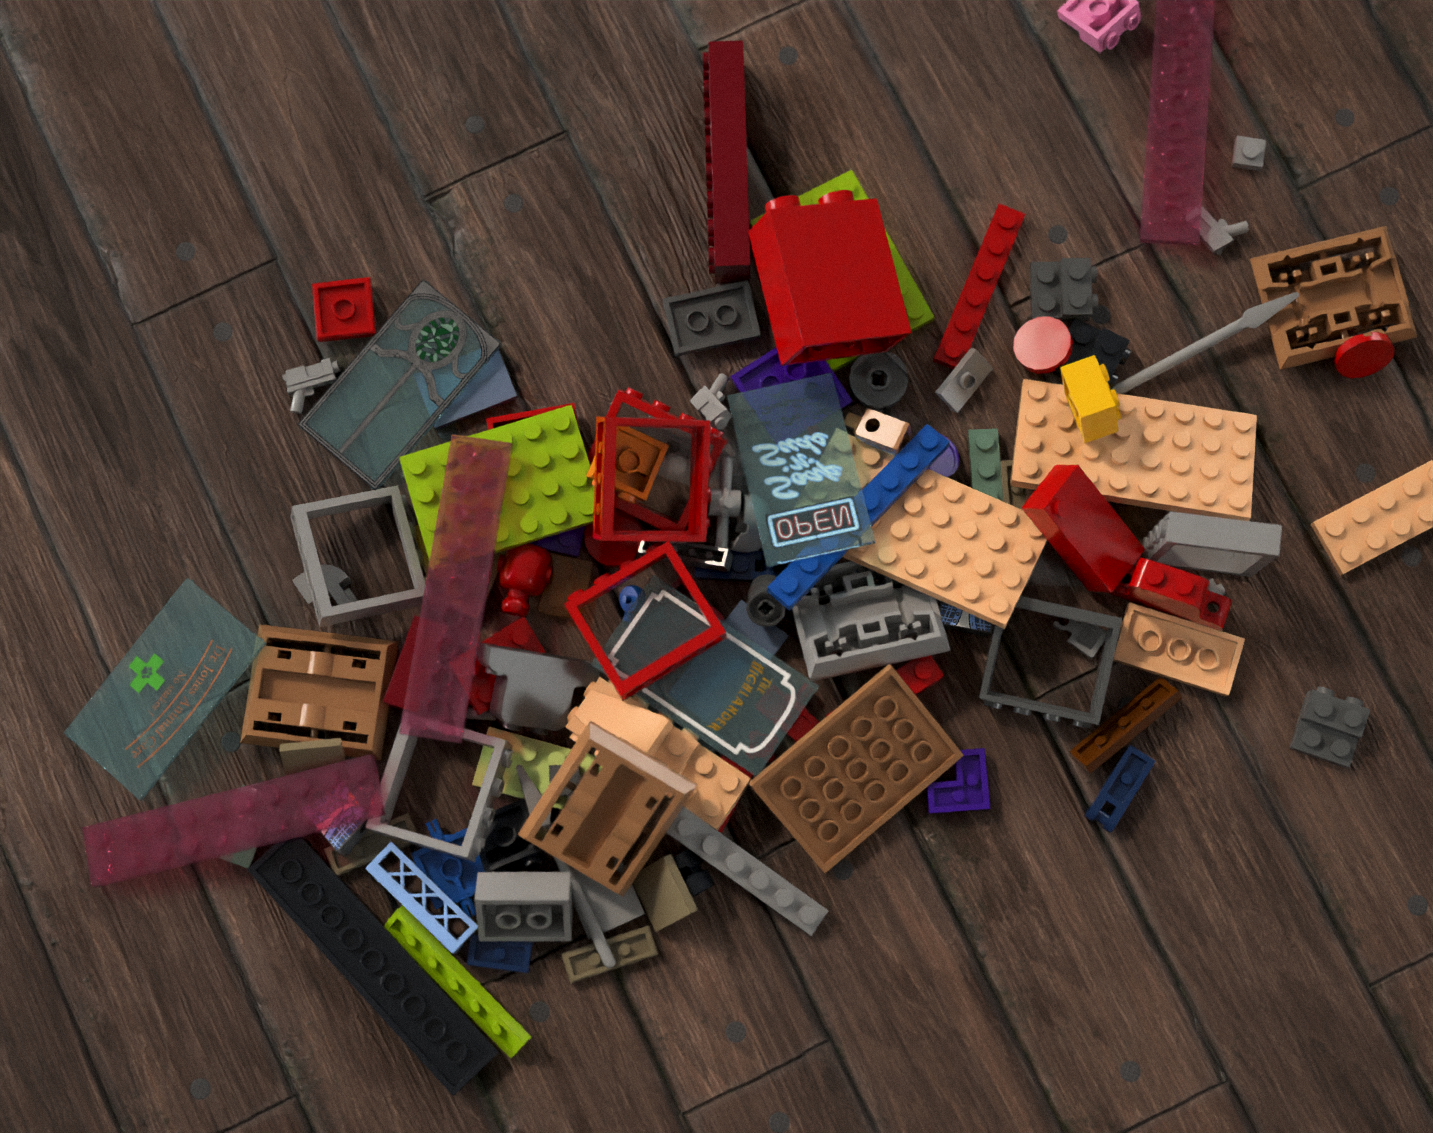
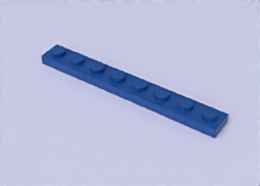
M926 424L854 498L862 531L852 533V535L861 538L946 451L950 441ZM847 534L811 542L767 587V592L790 611L858 540L849 537Z

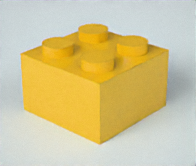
M1095 355L1060 367L1064 394L1084 443L1118 432L1117 420L1122 419L1118 408L1120 402L1115 389L1110 390L1108 384L1110 379L1105 365H1099Z

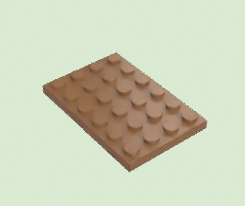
M888 664L752 779L749 785L820 869L826 873L964 755L895 669Z

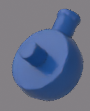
M627 586L620 593V606L625 611L623 621L632 622L634 613L639 612L646 602L645 592L639 586Z

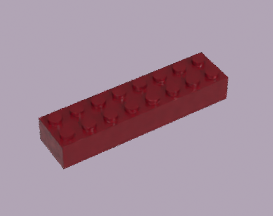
M709 41L708 52H703L707 218H713L707 219L708 246H714L708 248L709 274H715V284L736 283L748 280V283H750L743 41Z

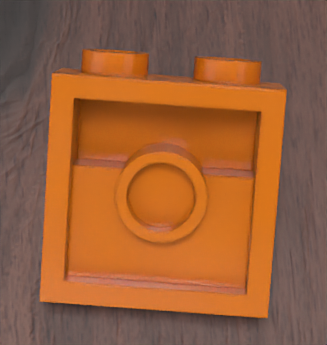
M617 427L615 490L620 492L618 498L635 504L636 500H647L669 445L633 428ZM595 457L586 476L593 480L591 484L593 487L595 479Z

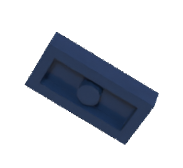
M472 934L467 965L529 973L533 942L479 941V935Z

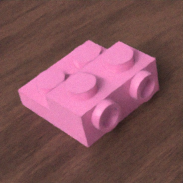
M1068 0L1057 10L1058 17L1077 30L1080 39L1099 53L1106 48H1114L1119 42L1120 35L1127 29L1129 31L1134 30L1138 26L1141 17L1140 6L1137 0Z

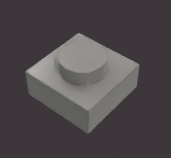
M1237 136L1234 142L1231 167L1260 171L1263 167L1266 140Z

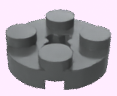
M891 352L861 355L854 362L849 378V386L854 398L861 405L875 411H881L896 405L904 396L908 383L906 366L898 356ZM873 374L877 376L885 375L883 381L885 385L882 387L880 385L874 386L871 376Z

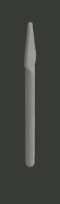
M1294 292L1247 309L1238 320L1114 385L1113 389L1118 394H1124L1247 327H1259L1298 298L1299 293Z
M517 765L516 770L529 814H531L542 795L521 765ZM551 811L541 825L548 830L552 826L550 821ZM554 857L561 872L571 873L572 897L605 967L613 968L616 964L615 958L573 868Z

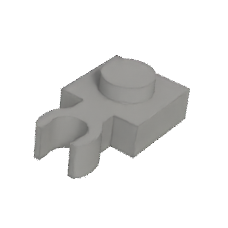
M1068 619V624L1065 626L1060 625L1056 621L1053 623L1057 630L1070 633L1071 635L1066 642L1090 659L1094 657L1105 641L1106 631L1098 625L1081 621L1078 623L1072 619Z

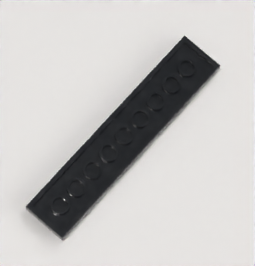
M291 828L247 869L453 1096L500 1052L344 881L335 874L332 868L295 828Z

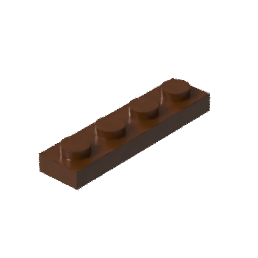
M1160 676L1069 751L1070 755L1091 774L1181 700L1182 696L1179 690Z

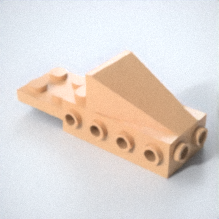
M599 677L597 682L592 681L584 692L583 696L586 698L579 707L575 706L567 716L568 724L565 727L572 733L569 738L577 742L589 721H592L615 736L625 739L665 763L672 770L697 784L684 807L718 831L752 779L697 742L699 738L697 734L686 727L682 731L673 725L675 720L659 710L656 714L649 710L648 706L650 704L640 696L635 694L632 698L629 697L622 701L610 680L607 682ZM597 749L594 753L595 756H597V754L599 753V750ZM667 791L665 796L671 799L672 794Z

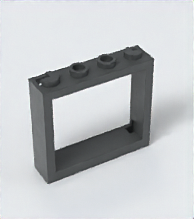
M1021 596L1016 605L1017 608L1108 627L1090 710L1085 712L990 691L1003 628L996 625L993 626L978 698L984 700L983 705L1001 709L1002 704L1014 706L1013 712L1031 716V711L1033 710L1042 712L1043 719L1060 722L1061 717L1073 719L1072 725L1090 729L1091 723L1099 725L1122 618Z

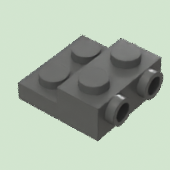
M1061 258L1060 262H1030L1031 320L1036 317L1050 316L1060 321H1074L1075 318L1081 321L1090 320L1093 311L1098 309V295L1092 294V283L1097 281V267L1091 266V258Z
M1317 687V690L1312 689L1306 692L1289 749L1346 769L1350 768L1358 739L1362 738L1370 709L1363 707L1364 701L1360 699L1346 697L1345 700L1334 697L1335 691L1325 687Z

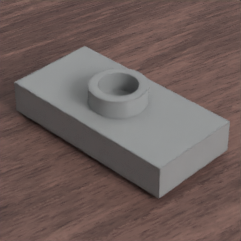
M970 348L935 393L951 411L958 413L992 371L993 367L977 349Z

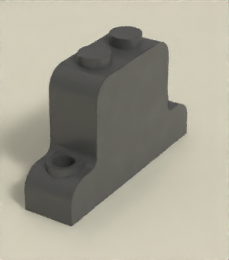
M481 642L477 654L478 662L486 668L485 672L496 675L490 703L492 716L503 721V728L520 731L521 726L531 727L530 732L548 735L549 730L559 731L565 727L568 721L567 716L569 715L574 689H585L592 681L597 682L601 669L600 664L590 660Z

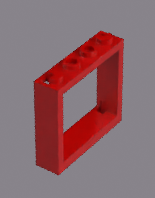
M630 387L626 391L623 389L617 391L606 414V417H617L623 403H626L655 418L697 420L681 412L680 417L669 412L671 407L658 400H654L652 404L642 399L643 393ZM711 426V435L714 436L712 442L714 447L709 455L712 458L713 467L711 474L708 475V484L729 441L723 438L724 432ZM678 428L692 435V429ZM596 438L587 456L590 466L595 457ZM615 491V508L661 530H687L689 500L678 521L638 501L635 504L626 502L618 498L619 492Z
M596 417L593 539L601 541L706 542L707 526L710 527V519L707 517V505L711 502L708 475L711 474L713 467L712 458L709 457V446L712 444L714 437L711 435L710 420ZM617 427L692 429L688 531L613 530Z
M669 541L664 544L661 542L653 544L646 550L647 554L637 560L635 557L628 559L620 565L619 571L612 575L606 573L598 577L593 582L594 586L586 591L579 589L573 592L567 598L569 601L564 603L569 615L622 701L727 638L725 629ZM667 557L707 620L710 628L622 681L579 612V609Z

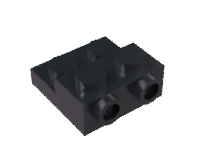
M1075 318L1069 329L1073 340L1072 353L1068 361L1062 366L1095 355L1098 364H1104L1110 379L1108 384L1110 390H1112L1119 375L1114 373L1118 364L1124 366L1131 353V350L1126 348L1130 340L1104 327L1101 331ZM1062 366L1054 368L1055 371L1051 373L1062 378L1060 369Z
M524 798L496 809L492 824L486 827L483 836L485 838V846L481 848L479 853L485 872H517L522 869L534 871L541 867L542 861L547 859L543 849L518 835L530 815Z

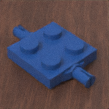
M438 819L431 820L432 823L429 821L425 824L431 838L462 846L468 829H463L455 834L443 835ZM427 848L411 853L416 866L453 902H460L463 911L470 918L476 915V908L471 897L476 893L478 872H485L479 856L476 857L475 862H471ZM427 886L428 893H435ZM430 897L436 910L444 907V901L440 897Z

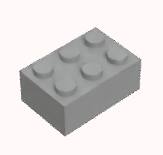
M478 872L475 908L479 941H571L573 925L571 873Z

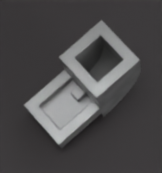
M321 565L329 598L333 597L338 605L358 601L350 588L343 589L353 582L346 573L332 565ZM304 571L292 581L306 602L314 609Z

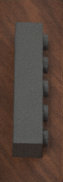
M641 541L638 553L644 556L647 554L646 550L657 542L664 544L667 541ZM670 542L684 565L730 572L734 554L729 549L690 542ZM665 557L664 559L660 560V561H663V562H669V563H670V561L668 560L667 557Z

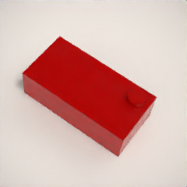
M1055 465L1021 507L1088 591L1112 593L1145 550L1079 465Z

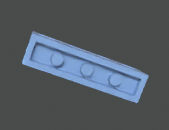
M390 842L365 868L452 954H457L464 946L463 943L478 929L477 924L393 842ZM391 851L400 858V872L390 873L381 864ZM405 864H406L413 872H405ZM394 876H400V882ZM405 876H418L422 880V894H412L405 888ZM427 886L435 893H427ZM416 897H422V903ZM427 897H440L444 901V915H433L427 909ZM448 906L456 913L455 915H448ZM444 918V925L438 919ZM448 918H461L469 926L459 939L449 930Z

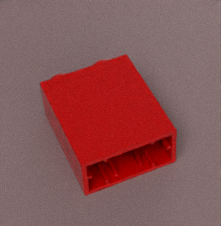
M839 190L820 197L818 204L801 206L800 199L796 195L778 197L765 204L766 213L748 233L781 366L888 352L912 333L877 198L854 200L852 191Z

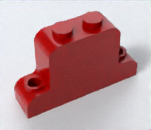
M1139 558L1137 566H1132L1126 575L1132 578L1130 583L1124 584L1120 581L1114 591L1108 593L1221 632L1232 605V600L1228 597L1209 590L1210 582L1207 579L1145 558ZM1215 604L1219 607V610L1211 613L1207 610V606Z

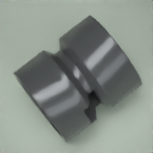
M760 575L749 586L746 611L751 621L759 626L769 627L776 625L785 615L786 607L767 592V587L777 577L775 575Z

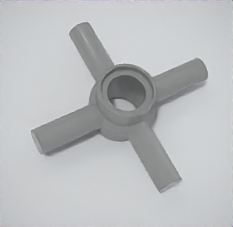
M721 457L719 489L710 488L711 502L707 507L708 515L717 516L715 547L727 548L729 517H739L741 507V491L731 490L733 458Z

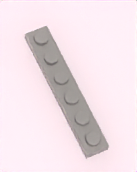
M684 806L666 832L811 936L829 911Z

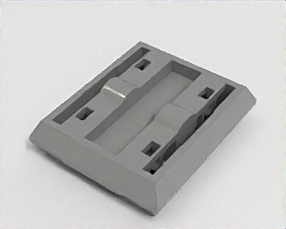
M853 561L834 565L809 590L807 594L811 593V595L804 596L792 608L810 682L950 651L936 598L902 583L901 588L893 589V585L900 584V582ZM884 577L883 582L874 584L873 579ZM838 586L844 587V591L836 593L832 589ZM825 590L827 595L819 596V591ZM829 599L828 604L819 605V601ZM916 636L917 639H916V640H913V639L907 638V637ZM843 652L841 657L835 655V653Z

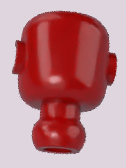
M527 543L505 551V555H500L497 565V572H500L499 583L504 589L508 590V595L501 605L504 613L516 617H525L530 610L529 596L540 595L544 591L546 583L550 584L553 566H551L552 557L548 550Z

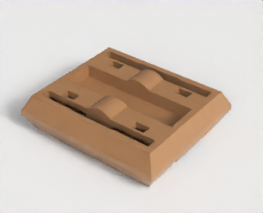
M1386 226L1250 258L1262 304L1294 292L1299 293L1298 298L1267 320L1280 370L1336 357L1337 349L1346 340L1354 337H1349L1350 334L1395 324L1388 327L1386 331L1377 329L1364 333V336H1372L1371 332H1380L1386 334L1392 343L1417 338L1409 302ZM1373 247L1375 254L1373 252L1367 253L1363 257L1359 255L1353 256L1350 260L1341 261L1340 257L1341 254ZM1320 259L1312 262L1308 270L1301 271L1299 269L1288 275L1287 273H1282L1278 277L1271 279L1270 271ZM1364 260V267L1354 269L1356 264ZM1292 277L1293 284L1283 283ZM1377 317H1380L1381 324L1370 326L1373 321L1377 320ZM1308 334L1309 341L1298 343L1299 339ZM1340 337L1342 338L1330 342L1316 344L1313 349L1307 346L1293 350L1290 349L1328 339H1336Z
M259 624L240 743L280 748V744L324 740L318 739L319 732L331 733L332 731L363 734L368 735L367 744L342 741L345 756L381 761L390 709L383 700L395 670L399 641ZM290 642H295L297 645L324 647V651L315 652L272 647V643L289 644ZM331 649L350 650L361 653L369 651L371 654L380 655V660L331 654ZM280 651L292 652L291 659H287V654H283ZM355 660L366 661L365 669L360 668L361 663H357ZM271 713L282 714L281 722L277 721V716ZM260 722L298 726L303 730H311L310 737L260 731L259 725ZM345 722L357 723L356 731L351 730L352 725Z
M589 721L518 835L623 897L697 784L625 739L619 738L594 722ZM591 747L599 750V753L587 772L582 773L576 784L571 782L572 775L575 774ZM566 787L571 792L565 806L548 830L541 825ZM667 791L672 794L671 799L665 803L651 828L645 826ZM655 799H657L658 801H657V803L655 804V806L653 807L654 801H655ZM640 833H644L645 837L634 850L632 858L627 861L621 872L617 871V867ZM616 858L619 859L616 865L614 866Z

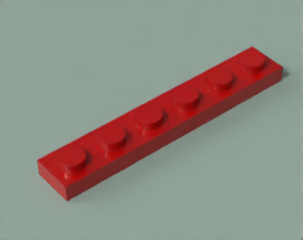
M1000 203L998 204L933 362L954 369L969 351L1026 215L1025 213Z

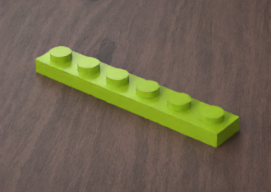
M403 905L393 913L384 927L511 1059L528 1042L531 1036Z

